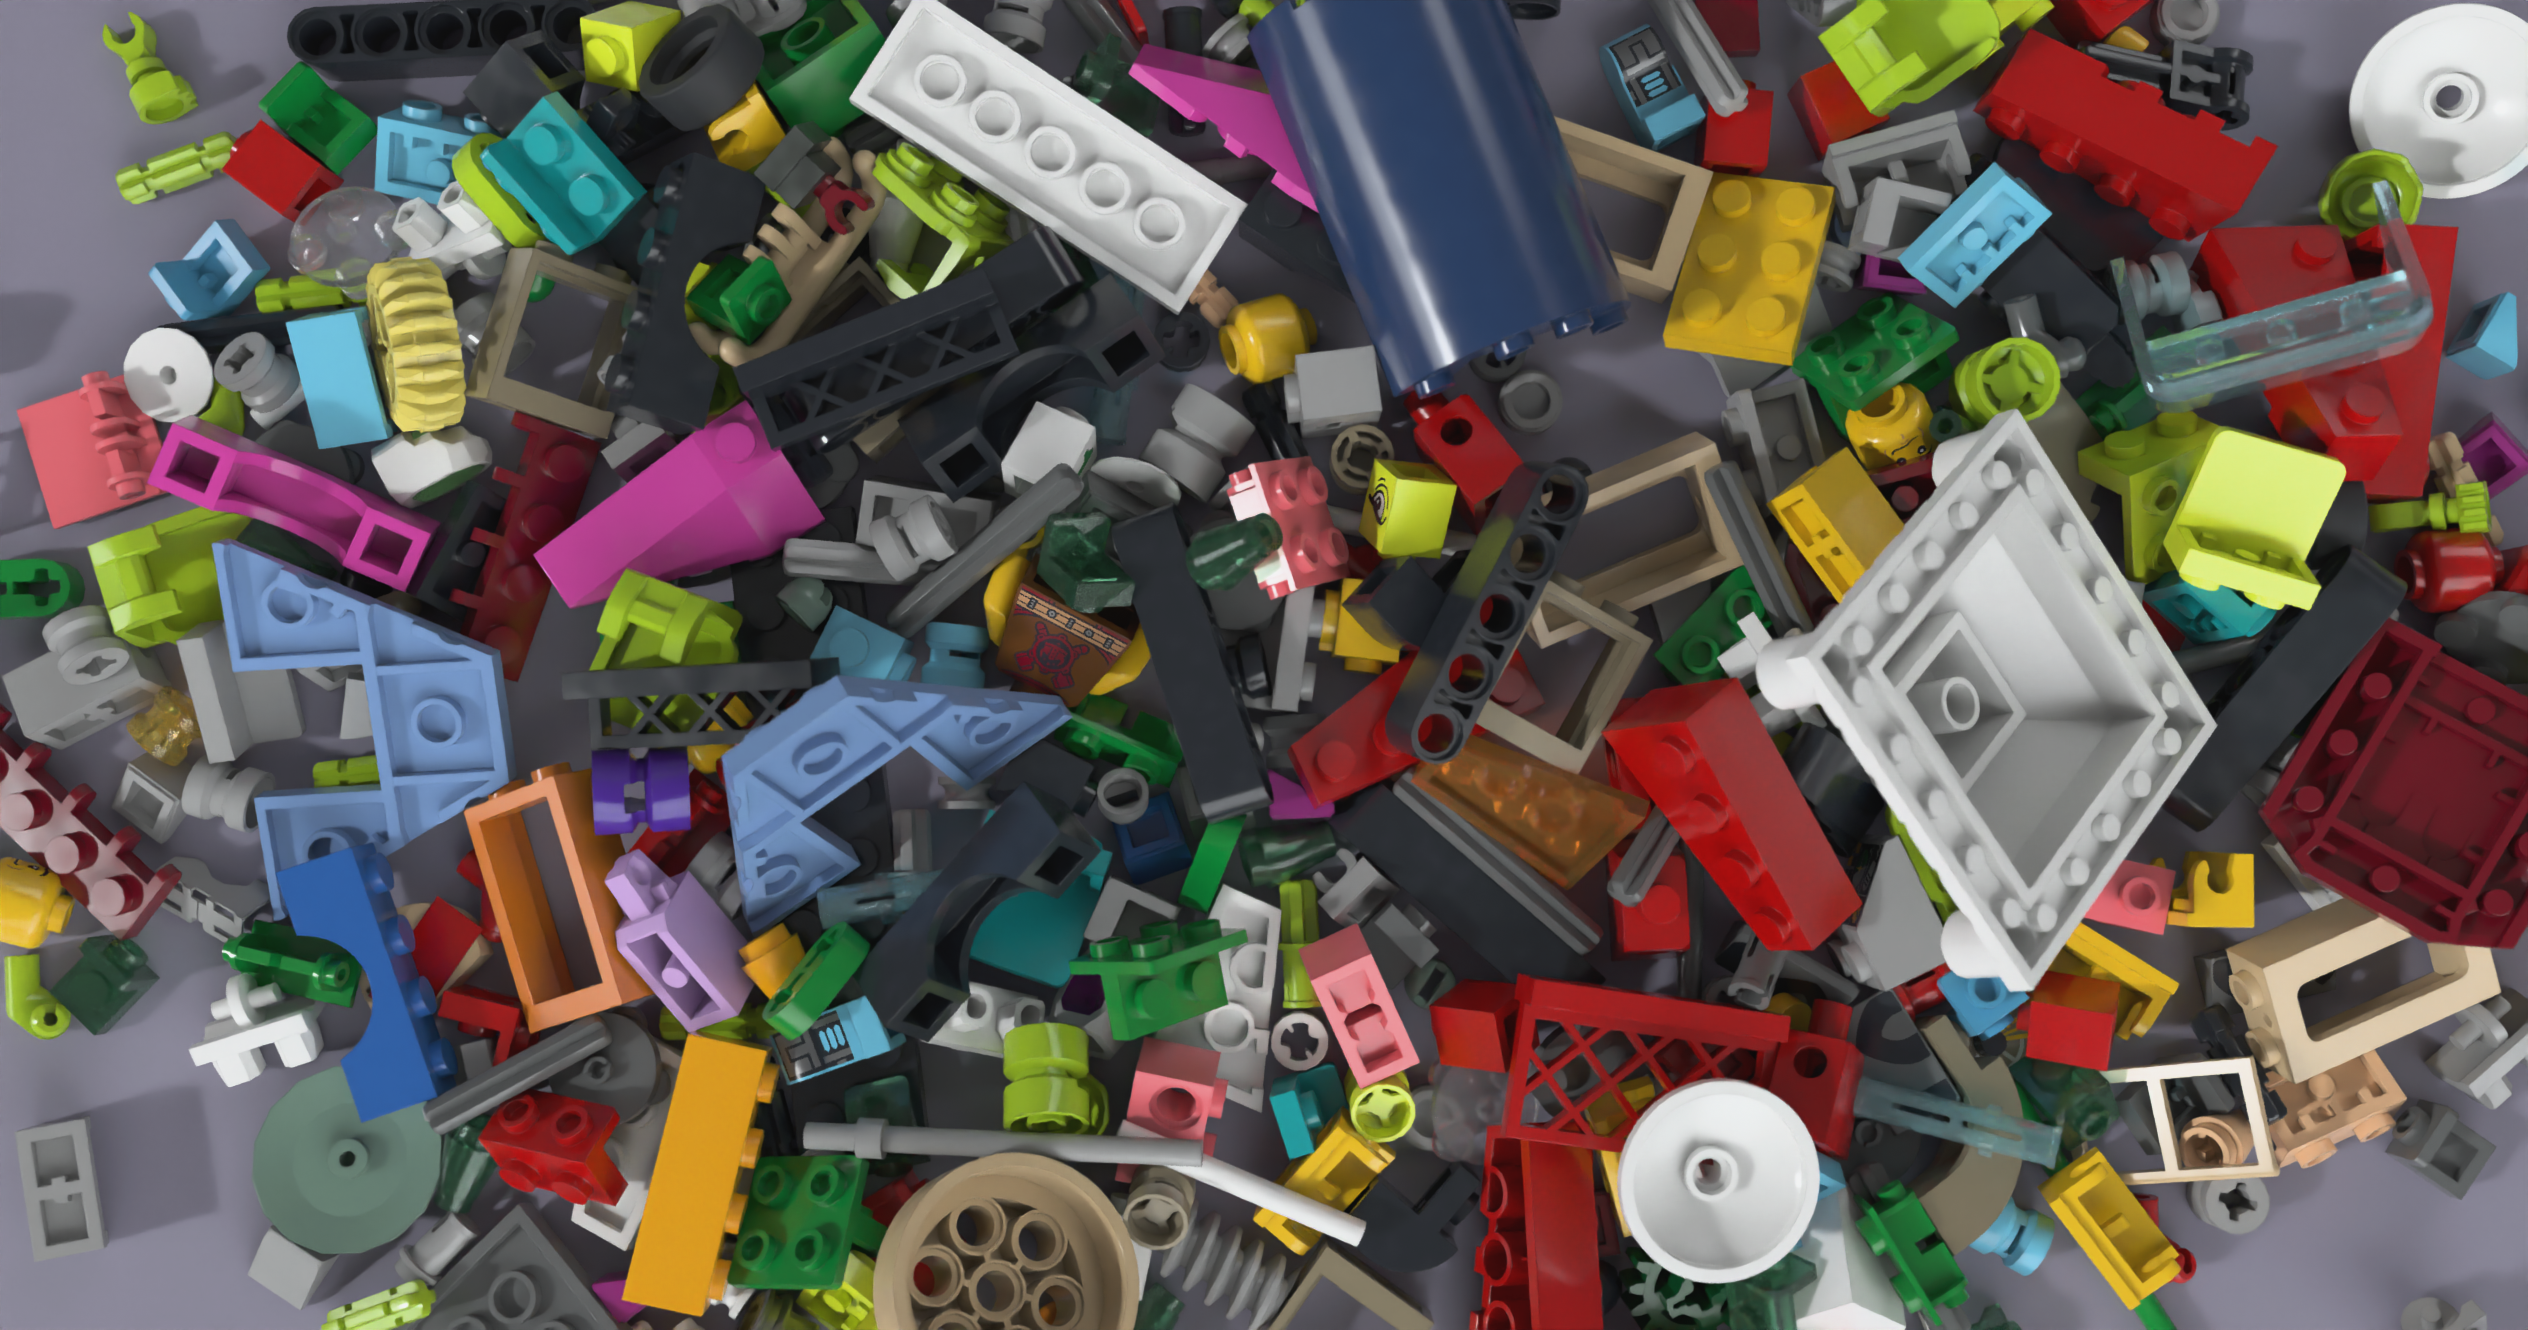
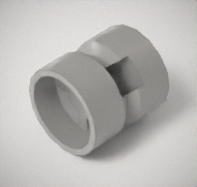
M1187 383L1168 414L1174 426L1172 429L1157 428L1138 458L1140 461L1150 463L1165 471L1178 483L1181 491L1207 504L1226 475L1221 463L1222 458L1236 457L1255 431V426L1242 414L1216 396L1196 385Z

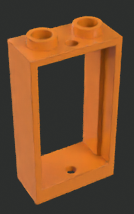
M570 762L557 763L537 769L530 773L533 784L526 786L525 779L511 781L488 795L489 801L463 810L530 1034L655 994L617 949L615 930L624 917V913L604 881L607 874L613 869L616 860L626 854L620 834L595 835L592 768L572 772ZM548 801L603 981V983L575 991L521 814L522 810Z

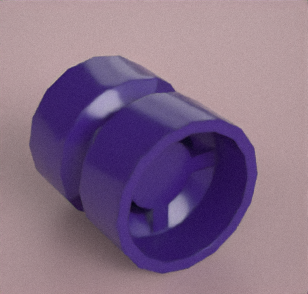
M687 746L651 747L643 758H636L630 749L591 750L595 835L633 833L639 823H647L653 832L691 830ZM644 782V799L624 797V785Z

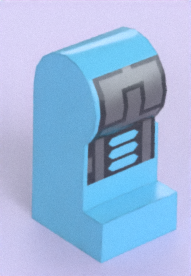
M1645 24L1599 48L1603 71L1639 146L1658 152L1696 132L1706 115L1695 94L1689 95L1674 65L1671 66L1659 36L1650 25Z
M865 995L824 1011L808 1030L794 1040H787L779 1032L769 1036L788 1085L810 1079L865 1058L882 1054L907 1042L903 1033L884 1027Z

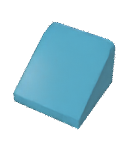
M2505 292L2474 304L2446 351L2448 353L2446 358L2484 380L2514 371L2518 357L2516 296L2510 292Z

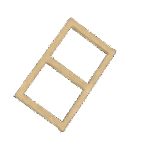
M2254 1056L2108 1068L2107 1071L2062 1072L2055 1075L2073 1161L2089 1151L2075 1086L2147 1081L2165 1168L2115 1171L2125 1185L2275 1177L2280 1174ZM2239 1073L2258 1163L2183 1167L2164 1079Z

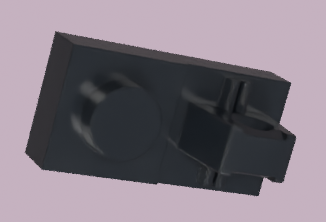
M625 87L618 88L607 96L600 97L597 101L576 111L623 165L689 132L682 131L673 126L640 94V91L627 90Z
M467 480L406 593L463 623L468 606L452 602L448 599L452 588L471 594L474 593L490 546L471 540L472 531L476 527L495 533L506 499L479 483Z

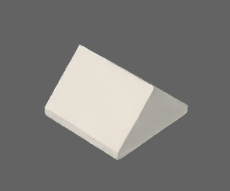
M1847 1182V1187L1817 1202L1810 1223L1801 1237L1802 1248L1792 1253L1788 1252L1780 1261L1765 1270L1772 1330H1905L1906 1323L1903 1303L1889 1281V1278L1898 1273L1886 1252L1876 1257L1858 1231L1854 1222L1863 1217V1214L1852 1198L1854 1194Z

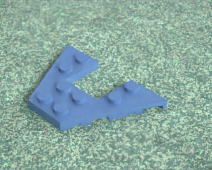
M226 538L212 543L233 672L362 664L380 784L268 790L254 797L274 921L282 920L289 915L275 874L276 872L349 847L373 842L376 852H380L386 857L436 825L460 813L479 799L505 786L517 776L500 650L233 539Z
M836 675L825 684L808 690L798 703L768 724L751 730L741 743L722 755L743 916L752 935L757 938L861 865L852 846L811 818L812 814L909 746L968 791L1071 719L1072 715L1062 698L1057 695Z

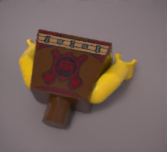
M1046 525L1038 530L1033 540L1024 542L995 566L983 599L989 638L1000 647L995 666L1000 672L1015 679L1009 691L1057 695L1062 698L1067 707H1075L1079 705L1088 693L1100 696L1136 680L1150 660L1151 654L1133 603L1038 553H1035L1031 563L1026 559L1029 549L1038 547L1044 541L1047 531Z

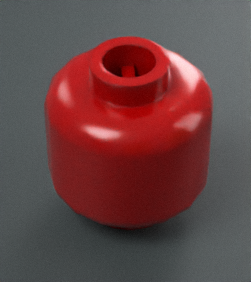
M2460 527L2424 531L2414 534L2405 545V549L2399 550L2394 561V574L2407 583L2408 588L2404 596L2405 600H2411L2413 605L2424 613L2457 610L2479 596L2494 591L2495 584H2499L2504 577V560L2500 550L2496 546H2491L2483 533H2461Z

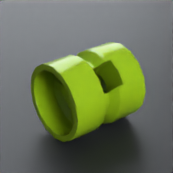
M2008 338L1967 355L1954 368L1949 380V401L1954 413L1967 426L1977 430L1984 429L1996 414L2016 408L2024 420L2028 422L2043 416L2055 403L2060 390V369L2054 356L2041 343L2029 338Z
M1035 1023L1016 1027L1005 1034L1003 1039V1074L1008 1080L1013 1082L1006 1086L1003 1092V1128L1006 1131L1080 1134L1088 1129L1090 1125V1089L1079 1084V1080L1086 1077L1089 1072V1036L1085 1030L1063 1023Z

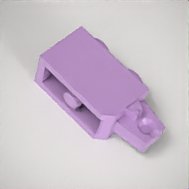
M640 849L620 856L604 881L624 913V917L615 930L618 951L689 1033L739 1015L755 984L741 969L745 962L737 951L748 943L689 870L669 878Z

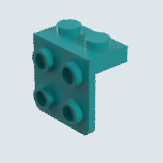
M989 810L984 824L996 811ZM1091 837L1101 852L1058 899L1040 892H1024L1003 901L987 916L980 926L973 941L969 958L1053 988L1065 986L1071 975L1068 961L1078 957L1085 938L1083 937L1084 932L1097 906L1107 879L1113 853L1102 850V843Z

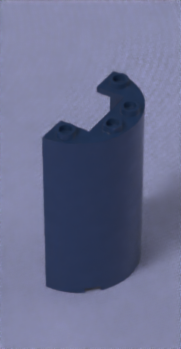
M1285 0L1266 14L1250 31L1247 39L1366 330L1374 345L1375 352L1394 398L1416 390L1419 399L1443 392L1456 384L1453 375L1470 360L1491 352L1495 353L1498 361L1511 358L1535 346L1532 337L1551 330L1554 331L1557 339H1562L1589 327L1594 336L1610 331L1629 321L1626 311L1632 303L1506 0H1306L1299 7L1295 0Z

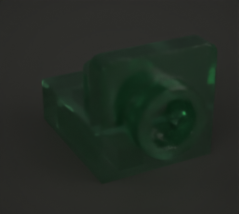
M114 934L88 937L78 947L84 956L49 991L94 1036L107 1033L160 979L145 964L148 961V956L138 944L131 939L120 941Z

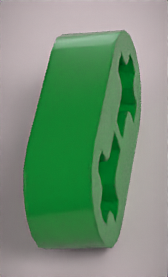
M47 559L0 560V584L7 585V595H0V620L54 618L65 611L79 607L84 599L85 584L83 577L76 568L68 563ZM50 579L60 581V593L50 594L49 598L29 594L30 584H46L50 582Z
M1245 813L1214 825L1208 823L1177 903L1207 914L1248 814Z
M845 921L833 925L816 941L774 993L763 1011L762 1018L787 1040H794L801 1036L819 1018L861 965L870 949V943Z

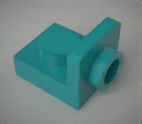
M1326 1062L1308 1070H1300L1273 1079L1269 1098L1289 1159L1315 1152L1318 1132L1324 1128L1326 1123L1342 1106L1349 1111V1104L1336 1064L1334 1062Z

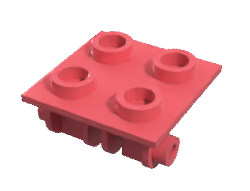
M107 371L88 373L81 377L84 386L81 389L17 410L53 529L57 530L168 493L147 483L163 443L155 419L143 413L130 398L124 382V374L110 379Z
M1311 456L1252 463L1248 465V469L1229 475L1232 488L1226 491L1237 521H1244L1262 513L1266 516L1239 527L1241 534L1253 532L1269 526L1272 536L1245 546L1247 553L1272 545L1276 546L1275 550L1250 559L1260 590L1267 588L1270 600L1289 595L1298 589L1351 576L1347 565L1349 557L1348 546L1341 531L1334 527L1326 504L1328 498L1327 484L1320 470L1313 465Z

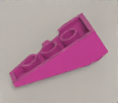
M1149 44L1143 45L1128 73L1187 119L1195 122H1205L1207 119L1218 126V132L1226 140L1223 145L1239 158L1246 157L1247 154L1261 158L1277 171L1271 181L1274 185L1292 198L1318 212L1260 70Z
M747 400L707 424L704 430L691 434L533 555L567 606L573 610L608 600L612 590L627 568L665 582L687 576L692 578L711 573L716 568L746 560L752 562L773 556L784 548L786 540L791 538L799 539L826 520L781 450L774 452L771 449L759 418Z

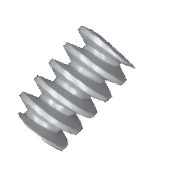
M1194 1198L1191 1207L1190 1224L1185 1238L1174 1247L1166 1250H1157V1253L1163 1254L1159 1275L1166 1278L1182 1266L1185 1268L1182 1290L1188 1292L1203 1280L1207 1282L1204 1304L1210 1306L1225 1294L1229 1297L1225 1316L1231 1321L1247 1308L1251 1311L1248 1330L1261 1329L1274 1317L1300 1273L1301 1267L1296 1268L1284 1278L1287 1259L1280 1252L1274 1254L1266 1262L1261 1263L1265 1245L1259 1238L1251 1241L1243 1249H1239L1243 1233L1242 1227L1235 1224L1219 1236L1220 1213L1213 1210L1201 1220L1196 1221L1199 1201L1197 1198Z

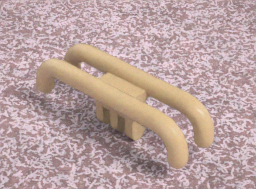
M830 137L832 140L823 151L841 167V170L834 178L851 188L854 168L861 179V189L870 194L875 202V207L862 211L855 204L845 217L854 225L855 230L846 235L835 232L827 243L820 239L829 224L826 220L825 209L820 205L818 197H816L802 218L788 206L778 203L771 215L785 229L781 234L768 224H763L756 235L770 249L768 254L766 255L762 250L753 245H748L741 256L749 265L760 255L772 260L792 301L781 311L778 318L769 324L762 336L751 345L744 344L743 341L720 328L712 329L703 322H692L688 325L691 334L705 354L720 355L727 364L736 367L786 347L876 221L885 204L887 188L872 174L876 166L874 162L877 157L870 150H859L851 160L844 144L836 137Z

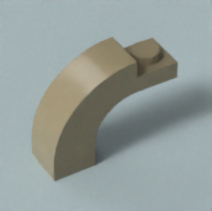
M1946 1015L1916 1017L1915 1026L1960 1096V1101L1943 1110L1944 1131L1936 1157L1923 1173L1904 1186V1188L1911 1187L1914 1190L1917 1199L1936 1229L1935 1232L1923 1238L1927 1246L1941 1239L1951 1255L1955 1256L1986 1232L2007 1205L2015 1189L2023 1160L2025 1141L2024 1118L2017 1087L2002 1056L1973 1057L1970 1053L1972 1052V1044L1969 1037L1957 1023L1949 1020Z

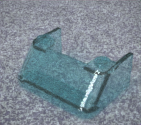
M2384 180L2373 183V190L2386 263L2390 274L2146 342L2124 258L2111 260L2110 263L2134 355L2149 404L2161 412H2187L2395 356L2416 346L2424 337L2433 319L2434 311L2431 292L2388 181Z

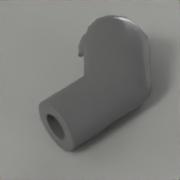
M2036 294L2018 296L2003 303L2012 338H2029L2041 343L2054 356L2060 369V378H2066L2069 371H2077L2084 367L2087 356L2085 348L2079 339L2065 337L2058 341L2045 331Z

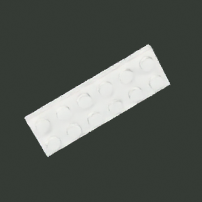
M937 0L911 1L849 98L851 104L1039 226L1051 227L1056 237L1177 315L1184 307L1248 205Z

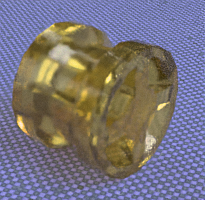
M164 685L154 695V705L147 713H136L127 722L126 728L133 739L152 756L171 766H178L188 755L187 746L194 739H201L202 735L192 699L181 691Z

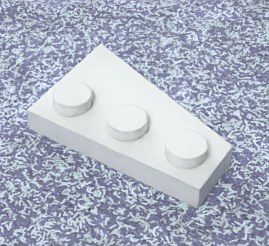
M1221 882L1205 920L1219 919L1221 928H1246L1248 938L1247 943L1219 952L1228 1005L1155 1031L1152 1038L1221 1052L1216 1078L1228 1080L1225 1097L1262 1113L1265 1060L1268 1054L1270 1034L1269 1019L1272 989L1275 983L1282 910Z
M654 1036L653 1038L660 1052L661 1068L669 1074L671 1079L670 1093L663 1102L656 1105H648L634 1119L617 1125L603 1147L629 1185L616 1206L588 1200L584 1205L574 1203L571 1219L574 1223L624 1251L635 1248L683 1056L682 1051Z

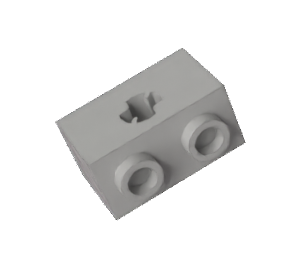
M1374 345L1295 355L1294 374L1284 375L1285 386H1283L1288 424L1300 422L1302 439L1339 435L1347 428L1360 424L1377 428L1382 406Z

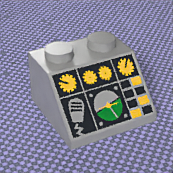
M1865 834L1851 857L1848 858L1844 869L1862 905L1831 933L1833 940L1828 942L1826 946L1835 967L1842 977L1846 978L1851 975L1856 983L1888 991L1946 962L1941 950L1943 926L1899 837Z

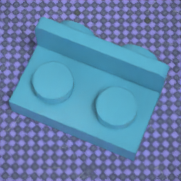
M423 100L403 101L402 107L378 116L375 191L409 199L420 197L427 203L438 205L442 192L450 183L457 181L452 169V158L457 150L475 135L483 132L494 134L502 139L505 138L498 131L487 125L480 113L465 114L464 118L442 114L443 107L434 102ZM482 162L483 165H484V167L487 168L489 171H491V170L486 166V164H485L484 162Z
M1994 162L1898 257V260L1908 273L1956 308L1973 290L1981 286L1987 277L2023 242L2027 241L2036 229L2052 215V212L2026 182L2019 177L2014 178Z

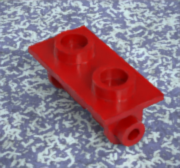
M695 768L689 774L691 830L653 832L648 826L628 851L630 853L640 849L669 878L685 872L691 861L705 844L721 831L726 832L731 826L727 792Z

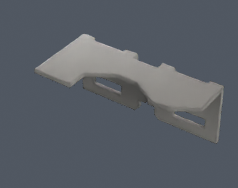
M175 856L155 870L156 874L164 866L173 864L182 872V877L178 883L183 885V890L175 886L166 897L180 905L181 909L166 900L160 906L189 923L195 921V919L202 922L205 932L223 942H226L230 936L217 930V927L238 937L244 933V919L271 901L269 887L266 883L256 879L248 886L224 884L213 878L207 864L197 858ZM196 889L208 896L206 903L194 897L193 890ZM216 904L233 913L234 919L217 910Z

